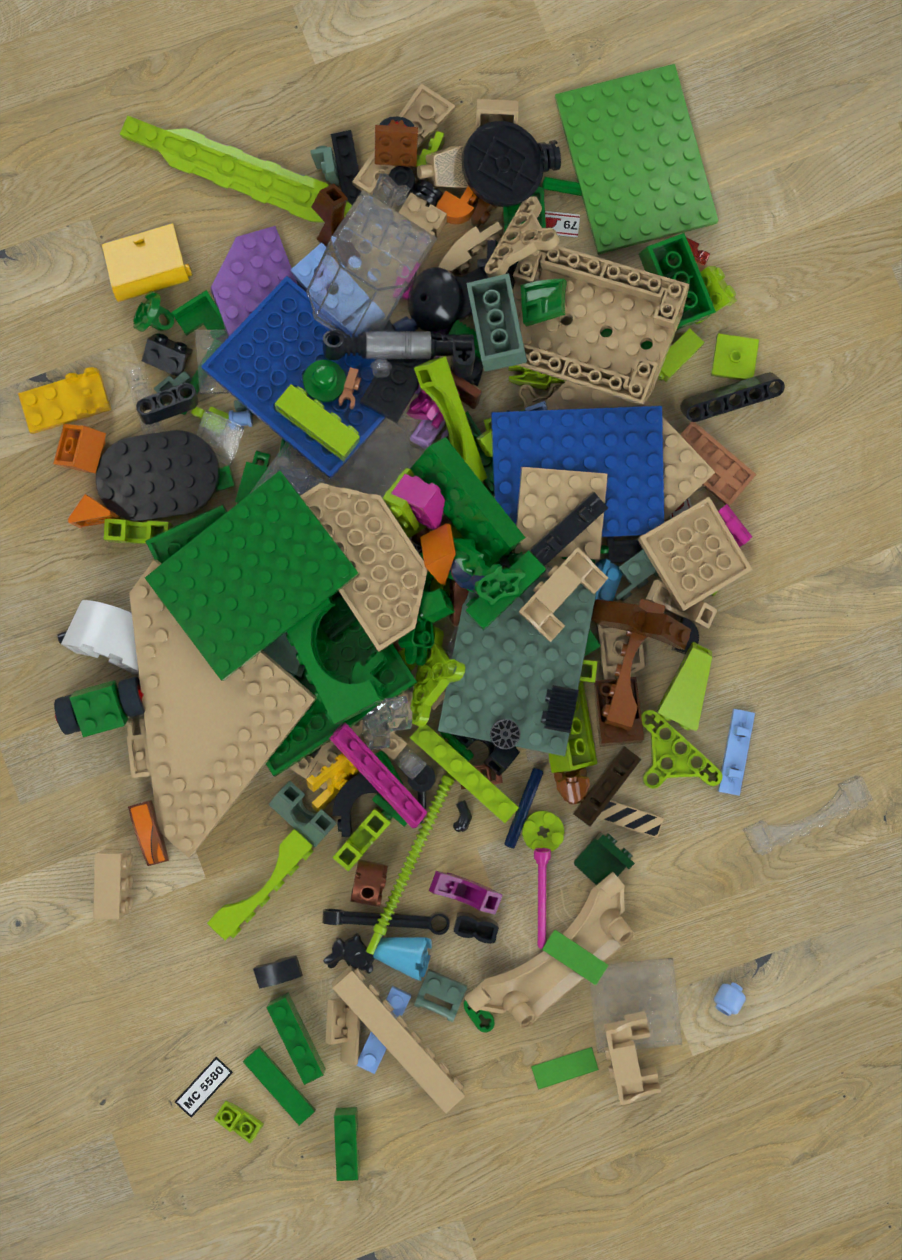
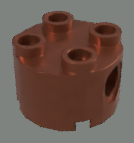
M359 859L350 902L380 907L388 866Z

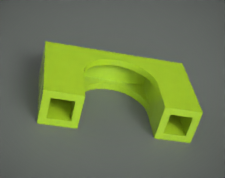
M690 328L670 346L658 376L659 380L667 382L705 343Z

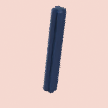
M538 768L532 769L519 803V809L516 811L504 842L505 846L514 849L543 776V771Z

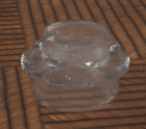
M384 358L376 359L375 362L371 363L373 375L381 378L387 377L392 368L391 363Z

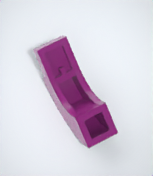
M440 871L435 872L429 891L433 894L458 900L479 911L494 915L503 896L499 892L469 879Z

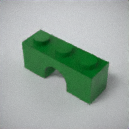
M422 552V553H420L419 555L421 556V558H422L423 561H424L423 552ZM427 570L419 613L423 619L434 623L454 613L455 610L446 591L439 588L430 592V584L434 576Z
M357 1107L336 1108L334 1113L337 1181H354L359 1179Z

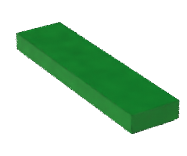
M261 1046L243 1060V1063L299 1126L316 1111Z

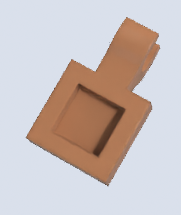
M350 367L343 393L339 398V406H342L343 401L348 399L351 401L350 409L355 407L353 392L359 389L361 378L358 377V369Z

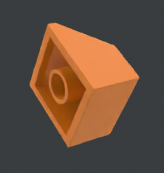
M64 424L53 464L96 474L101 451L105 446L106 433L83 425Z

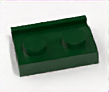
M341 594L333 599L335 606L327 611L319 624L331 641L358 621Z

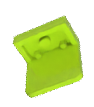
M708 266L700 272L716 312L725 306H731L737 302L735 298L736 292L731 285H727L724 280L725 275L719 267ZM704 319V320H702V321H699V322H696L695 324H700V323H702L703 321H705L706 319Z
M405 468L390 489L386 491L382 499L401 528L416 531L420 525L408 502L391 494L404 474L414 477L412 470Z

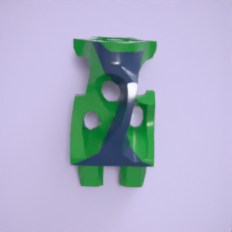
M453 539L456 554L448 578L456 581L461 588L476 592L481 598L486 599L490 605H494L499 598L519 594L518 583L526 574L523 570H502L500 564H493L490 568L485 565L484 555L476 550L474 539ZM506 581V583L502 586H500L499 582Z

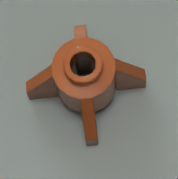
M586 767L566 773H554L557 790L564 801L569 804H578L585 798L590 787Z

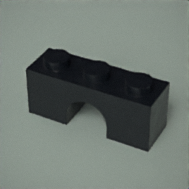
M451 734L466 748L475 741H481L486 744L489 754L483 763L498 776L507 770L520 753L516 746L510 749H500L490 741Z

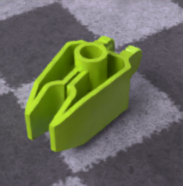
M518 365L509 366L508 371L523 373V375L509 376V382L518 386L526 384L532 388L546 390L551 383L566 382V380Z

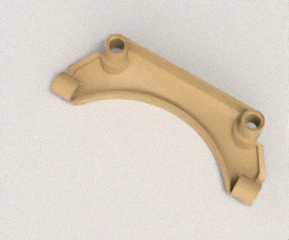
M614 872L610 873L591 890L581 912L563 933L564 936L603 962L634 937V931L620 916L625 911V885ZM543 951L513 970L485 979L464 998L475 1012L483 1010L503 1014L508 1011L521 1028H527L585 978Z

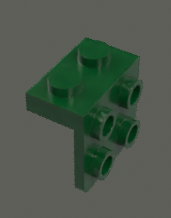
M602 832L574 860V865L595 885L599 884L612 872L618 877L626 867L630 869L635 863L631 860L633 855L625 848L620 850L615 845L618 841L609 833L604 835Z

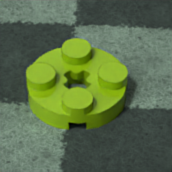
M539 810L527 817L522 828V836L526 845L533 851L536 848H548L552 852L563 842L564 826L560 818L552 812ZM541 826L545 829L549 828V832H547V836L544 838L542 835L538 836L537 834Z

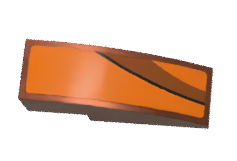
M150 800L128 806L134 831L147 866L169 861L164 838L160 833L153 801Z

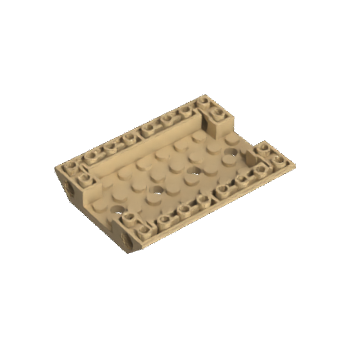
M556 246L551 250H537L521 259L513 274L516 282L513 294L527 363L518 364V366L643 405L654 389L679 325L689 284L560 246ZM548 279H565L567 281L565 315L526 327L523 324L520 285ZM565 317L573 318L572 323L569 325H563L561 321ZM604 329H611L613 331L609 337H602L601 332ZM644 341H651L653 343V346L648 350L641 348V344Z

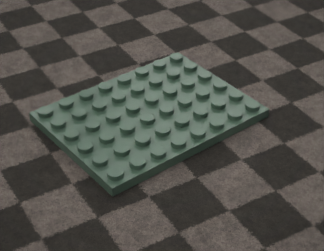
M539 577L484 631L466 613L468 608L466 604L474 596L477 599L480 597L476 592L469 591L467 599L462 606L452 659L465 665V673L459 681L450 682L446 687L438 731L492 742L490 731L493 724L501 719H510L516 722L521 732L520 740L515 745L516 747L565 756L569 733L544 729L541 717L543 710L547 711L549 702H545L547 689H551L552 685L578 690L596 593L593 595L582 584L572 592L553 613L565 627L549 642L531 623L519 614L521 608L535 594L533 589L541 581L545 583L549 578Z

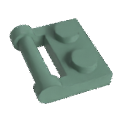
M428 969L414 1006L418 1008L421 1006L453 1022L467 990V985ZM425 994H430L453 1005L451 1009H447L424 999Z

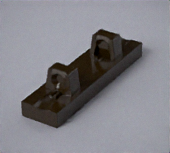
M623 746L573 814L591 827L642 759Z

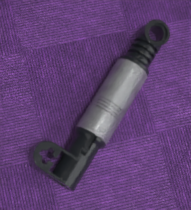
M329 330L323 335V354L329 360H339L345 356V353H347V356H350V353L356 356V353H358V356H361L363 359H433L435 356H451L452 370L456 376L466 378L473 373L475 361L473 334H435L430 331H412L411 333L410 331H406V333L405 331H369L358 334V337H355V334H352V337H350V334L344 337V334L338 330Z

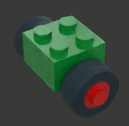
M132 677L119 681L118 686L116 680L80 689L74 691L71 695L55 699V718L61 731L65 735L81 731L82 736L87 737L123 727L127 723L128 717L144 714L145 709L142 703L144 693L141 692L140 680L137 677Z

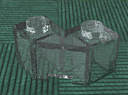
M406 696L385 698L384 701L380 702L363 717L362 734L370 750L390 747V732L411 729L413 713Z

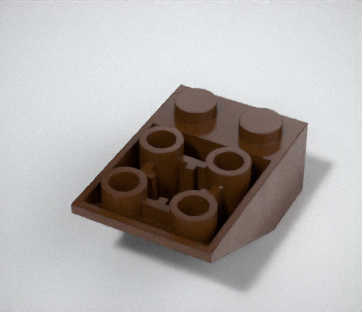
M630 677L633 697L638 706L630 730L606 724V717L603 716L606 704L610 705L612 697L608 696L611 685H616L617 679L595 681L596 717L600 747L643 742L644 733L636 677Z

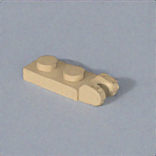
M140 717L141 734L135 735L133 719H128L127 745L132 778L151 776L144 717Z

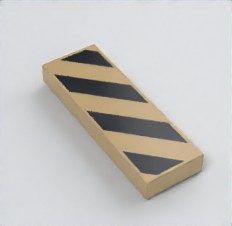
M611 800L598 816V819L658 838L664 820L663 817Z

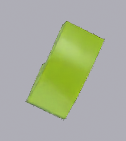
M436 131L435 137H431L428 150L422 149L421 156L417 155L415 168L420 165H426V155L442 150L445 142L444 133Z
M229 1101L224 1102L214 1118L215 1121L229 1132H236L248 1143L254 1141L264 1125L260 1120Z

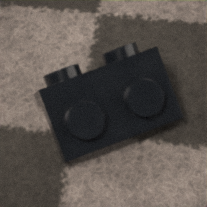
M158 333L147 339L142 362L178 377L184 372L187 358L192 354L193 350L182 342H174L168 339L166 335Z

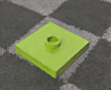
M718 333L711 376L736 380L754 377L759 339Z

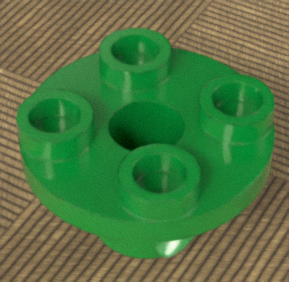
M318 360L308 366L303 376V385L305 391L313 400L331 402L339 398L343 393L346 376L343 369L337 363L330 360Z

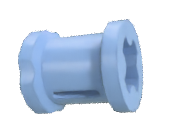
M249 409L240 412L229 411L231 429L247 425L253 427V418Z

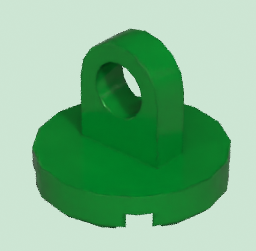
M154 291L148 292L145 295L146 302H141L136 310L133 319L134 329L144 332L151 326L159 331L169 330L174 325V316L169 310L160 306V294ZM160 315H164L166 317V326L160 323Z

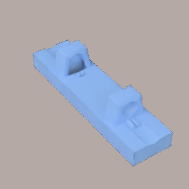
M733 709L721 769L722 781L718 785V792L740 796L755 717L754 712Z

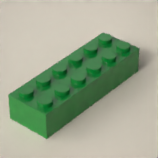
M446 437L430 445L410 468L414 476L421 478L429 485L433 483L441 489V494L445 499L443 512L464 539H474L475 548L484 555L483 560L486 562V566L491 568L493 564L502 561L526 538Z

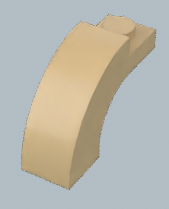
M654 580L646 597L651 602L665 605V611L679 618L685 617L694 624L709 629L717 612V609L703 601H699L680 612L666 586L659 580Z

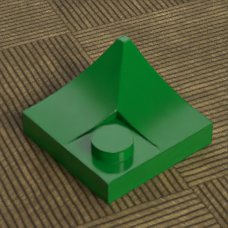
M548 279L520 285L523 324L526 327L565 315V292L567 286L565 279Z

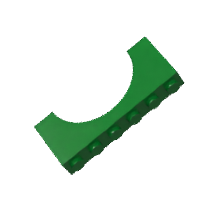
M330 597L287 631L286 638L291 646H295L298 652L296 653V658L301 665L304 664L307 670L305 675L310 684H314L317 690L315 695L318 701L324 704L327 719L330 723L333 722L336 725H340L384 701V698L375 681L368 680L360 684H347L335 678L323 665L318 654L316 638L323 616L335 606L332 597Z

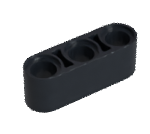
M184 383L140 399L136 404V410L141 421L144 424L150 425L190 411L197 407L199 401L194 386Z

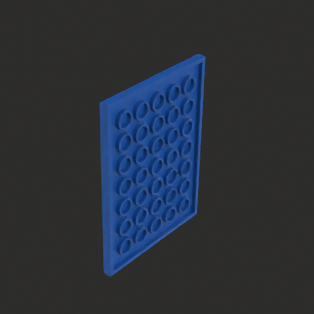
M286 276L208 358L201 368L331 479L386 419V417L360 404L361 398L384 358L363 359L361 356H358V353H356V356H353L352 353H350V356H347V353H345V356L341 359L333 361L343 369L346 379L350 367L358 369V377L361 378L359 389L353 392L355 397V407L353 409H350L351 401L348 399L343 401L342 406H339V398L331 402H321L327 412L337 414L344 425L347 427L351 425L359 432V443L345 461H342L276 411L275 403L290 384L304 389L303 376L309 365L318 360H329L323 354V335L327 331L338 330L344 334V337H347V334H350V337H352V334L355 333Z
M662 406L491 412L494 498L515 525L517 522L521 467L606 473L605 505L608 509L604 512L602 537L644 535L664 523Z

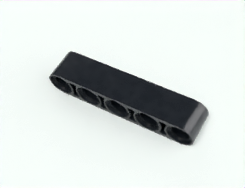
M769 372L688 397L682 401L680 409L689 421L699 422L778 397L784 392L785 384L774 373ZM775 382V384L769 388L770 384ZM753 388H755L754 392L751 393V394H749L750 391H751ZM735 394V397L732 400H729L730 397ZM712 401H715L714 405L709 406ZM696 407L693 412L689 413L691 408Z

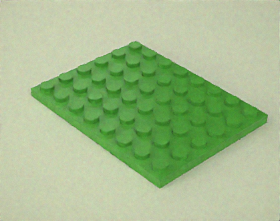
M675 64L555 94L556 105L577 181L580 183L582 190V199L598 255L718 223L719 220Z

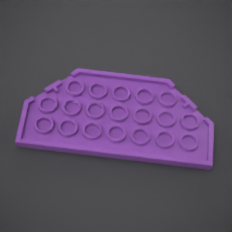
M276 226L237 236L211 286V293L221 314L228 337L286 276L297 284L295 277L290 271L292 268Z

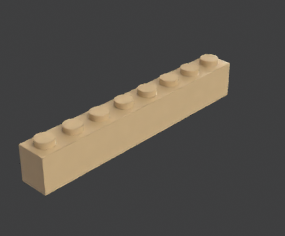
M350 965L331 982L332 989L445 1113L450 1111L465 1097L462 1090L464 1085L457 1077L453 1079L448 1074L450 1070L443 1062L440 1064L435 1059L436 1054L429 1046L425 1048L420 1043L422 1039L415 1031L410 1032L406 1027L408 1025L406 1020L401 1015L397 1017L392 1012L394 1008L386 999L382 1001L378 996L380 994L378 989L373 984L368 985L364 981L366 977L359 968L355 970Z

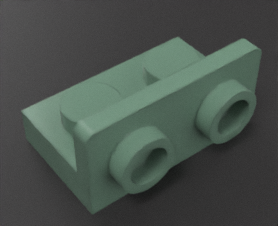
M318 146L311 150L317 169H322L326 181H330L331 184L334 183L337 187L340 186L336 159L332 148Z

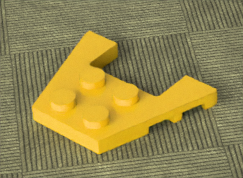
M343 753L335 758L336 762H332L329 768L323 766L320 770L321 774L317 777L311 775L306 779L308 787L313 792L323 783L327 782V789L312 802L313 810L317 813L321 809L324 810L341 788L360 772Z

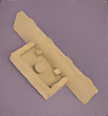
M341 998L329 999L325 1043L330 1045L342 1043L341 1062L355 1066L358 1064L360 1018Z

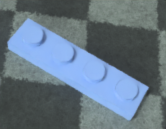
M394 986L391 987L386 1000L393 1006L394 1010L392 1012L397 1017L403 1015L411 994ZM372 1032L368 1036L356 1066L375 1074L387 1048Z

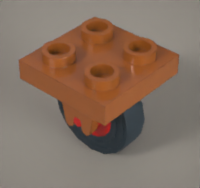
M399 116L386 118L380 125H375V165L416 167L418 127H415L410 120Z

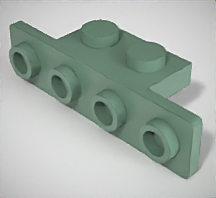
M644 549L618 568L630 585L618 593L614 600L620 599L623 602L632 595L630 591L637 586L640 589L649 582L647 579L652 574L658 575Z

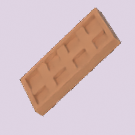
M691 422L680 435L715 471L702 486L722 503L730 506L757 474L698 424Z

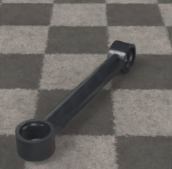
M323 909L322 923L327 925L354 924L375 926V924L379 923L378 918L381 919L382 916L380 913ZM435 912L431 916L391 914L392 920H389L390 925H387V927L430 929L432 933L442 935L448 931L450 922L448 916L443 912ZM436 916L444 917L447 922L446 927L442 930H434L431 925L432 919Z

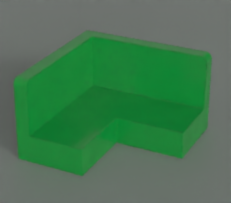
M207 290L171 312L186 336L203 325L213 340H219L227 335L219 309Z

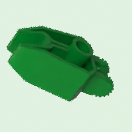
M418 613L415 629L398 639L400 647L405 648V661L407 664L413 665L415 661L420 666L426 664L427 649L432 648L434 645L433 624L423 619L420 613Z

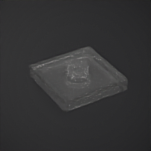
M206 410L197 435L212 447L219 462L231 466L245 427Z

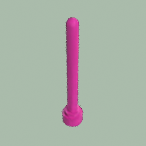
M548 848L534 849V859L538 864L537 945L540 949L546 944V868L551 859V850Z

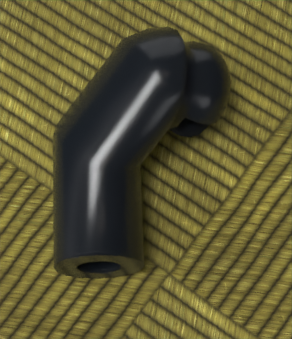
M466 800L456 803L460 813L458 821L453 824L456 832L466 831L472 819Z

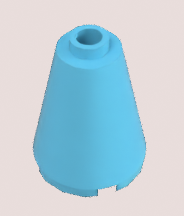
M381 937L373 957L403 974L421 981V977L424 978L430 961L431 955H428L427 948L432 949V940L427 937Z

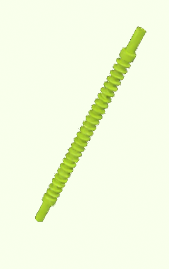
M448 772L441 778L442 784L438 785L440 789L436 790L437 795L433 796L435 800L431 801L432 806L428 807L430 811L427 813V817L423 818L425 822L421 823L422 828L418 829L420 833L416 834L417 839L413 840L415 844L411 845L412 850L408 851L410 855L409 857L406 856L407 862H403L405 866L401 868L402 873H398L400 877L396 879L397 884L393 885L394 890L390 891L392 895L388 896L389 901L385 902L387 906L383 907L384 912L380 913L382 917L381 919L378 918L379 923L375 924L373 928L375 932L366 950L369 954L374 955L382 935H385L387 932L386 926L390 925L388 921L392 920L391 914H395L393 910L397 908L396 903H400L398 899L402 897L401 892L405 891L404 886L408 885L406 881L410 880L409 875L413 874L411 870L415 869L414 864L418 863L416 859L417 857L420 858L419 852H423L421 848L425 846L424 841H428L426 837L430 835L429 830L433 829L431 826L435 824L434 819L438 818L436 815L440 813L439 808L443 807L444 797L448 796L449 786H452L455 781Z

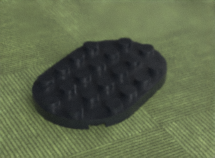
M182 430L121 439L105 451L96 471L97 491L104 505L119 517L133 521H145L193 513L208 503L214 492H216L220 480L219 461L212 447L198 435Z

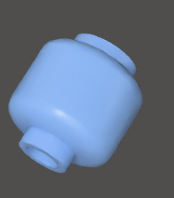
M734 982L722 984L714 997L715 1008L727 1016L738 1014L746 1001V997L742 993L743 988Z

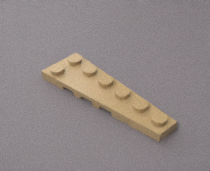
M423 84L418 87L399 114V117L410 120L415 127H418L417 148L454 112L455 105ZM374 150L352 181V185L368 196H371L388 179L390 171L397 166L375 165Z

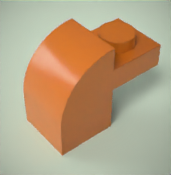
M469 186L460 199L445 191L436 207L447 213L448 223L462 224L471 219L474 213V207L472 206L478 200V196L474 194Z

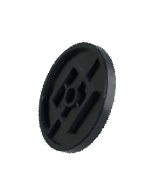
M493 121L482 125L469 137L462 153V171L468 186L476 196L488 204L498 207L519 205L531 197L541 183L544 165L540 147L527 130L512 122Z

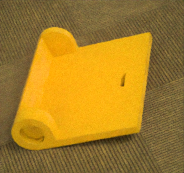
M173 223L102 244L111 287L117 302L138 297L150 291H158L190 281L189 277L193 276L189 263L185 264L183 261Z

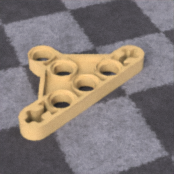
M529 197L521 203L484 268L489 278L506 274L511 265L537 250H551L559 244L560 239L556 231L552 228H542L537 220L542 210L537 197Z

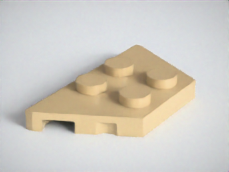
M597 624L598 639L601 645L599 648L603 680L617 679L618 677L614 676L617 664H622L623 660L620 652L623 643H628L629 637L625 636V630ZM642 644L637 649L633 658L630 675L645 667Z

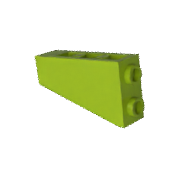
M692 642L658 705V713L663 719L678 722L686 730L692 729L697 731L712 662L711 650Z

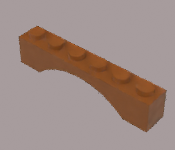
M641 599L639 604H635L646 612L664 614L666 607L665 605ZM626 631L625 636L629 637L628 643H623L620 656H623L622 664H617L614 676L618 678L616 685H611L608 695L612 697L610 705L606 704L603 716L606 717V724L630 730L638 707L631 689V666L637 649L648 637Z

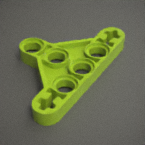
M433 626L434 645L432 648L427 649V662L423 666L418 665L416 680L418 683L414 685L409 712V722L419 727H423L428 722L431 706L448 684L459 681L465 673V665L455 659L450 660L442 648L443 630Z
M646 710L641 713L642 725L650 733L652 765L643 774L642 780L645 786L655 789L661 786L667 778L699 777L709 786L720 784L722 781L721 771L666 720L653 710ZM646 714L649 716L653 714V721L657 724L660 721L663 723L657 727L655 732L652 731L655 728L653 724L645 723L647 720L645 718ZM666 727L671 731V736L663 740L659 733L662 728ZM678 742L686 744L687 748L683 754H678L675 750V745ZM694 756H699L702 759V765L699 768H694L691 765V759ZM669 757L672 760V766L670 769H663L661 761L663 758ZM708 764L709 767L706 769L711 773L716 772L715 777L717 779L716 781H708L709 775L705 772H702L701 775L699 772L705 769ZM650 773H655L658 776V782L655 785H650L647 782V776Z

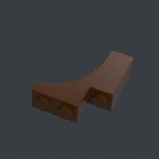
M599 599L594 601L591 620L598 625L637 633L685 650L690 638L691 629L669 615L646 612L637 605Z

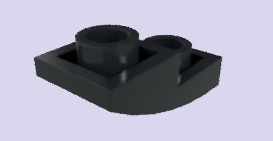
M297 955L280 958L275 962L257 965L253 968L259 989L288 982L303 976Z

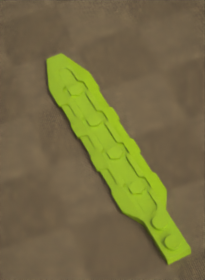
M127 115L120 136L158 151L170 167L188 174L193 173L213 181L214 184L223 188H231L244 193L261 203L277 206L307 221L324 222L311 206L319 191L329 186L327 183L281 168V165L269 160L258 159L243 153V150L233 146H225L207 139L205 135L187 128L164 130ZM348 201L344 211L345 223H350L355 210Z

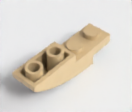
M499 222L481 233L476 226L466 232L449 249L439 268L446 269L453 275L466 272L472 264V257L470 255L475 256L479 254L483 247L487 245L488 240H496L498 242L501 239L502 227Z

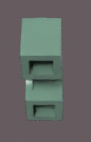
M289 781L268 805L316 847L337 823L322 809L318 813L308 811L302 803L305 794Z

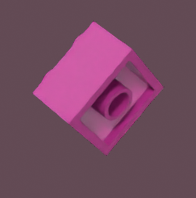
M404 474L391 494L408 502L418 523L433 530L439 528L445 503L441 489L433 483H430V485L425 483L417 476L411 477Z

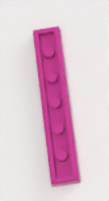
M345 722L340 724L329 739L410 827L417 828L428 812Z

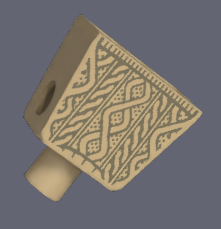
M451 146L426 155V165L417 167L418 178H428V182L433 184V186L468 187L462 171L464 146Z

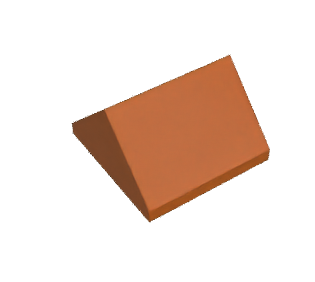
M85 494L69 516L68 523L83 528L104 524L105 519H120V517L94 498Z
M444 524L420 537L425 567L442 585H445L456 554L450 524Z

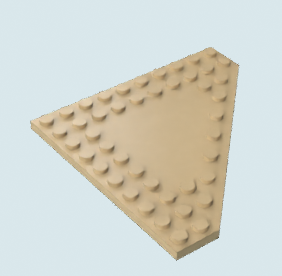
M153 560L129 595L141 692L144 693L142 703L145 709L144 720L155 812L160 833L190 858L308 711L317 697L263 650L227 679L221 681L146 581L145 577L162 564L158 560Z

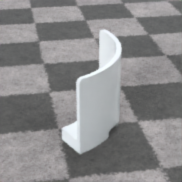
M82 600L61 645L76 654L98 658L99 655L110 658L109 663L131 674H139L132 613L105 603Z

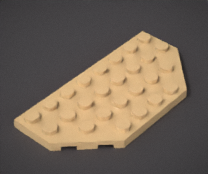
M319 483L300 495L360 573L341 588L339 592L377 651L380 652L414 630L425 585L427 568L382 497L352 489L329 486L324 483Z

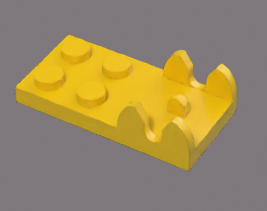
M94 367L85 368L83 374L68 373L63 380L18 393L31 434L111 410L101 373Z

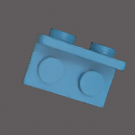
M601 559L595 565L608 577V580L596 592L595 600L613 601L623 574L618 569L620 566L610 563L608 559Z

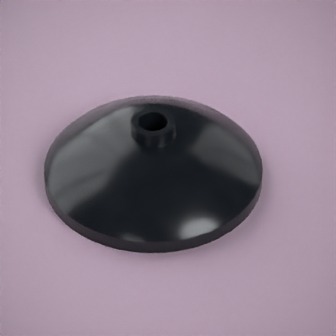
M433 267L424 270L415 278L408 294V310L410 317L415 320L420 329L430 332L442 331L454 322L460 311L462 302L461 287L457 278L450 271Z

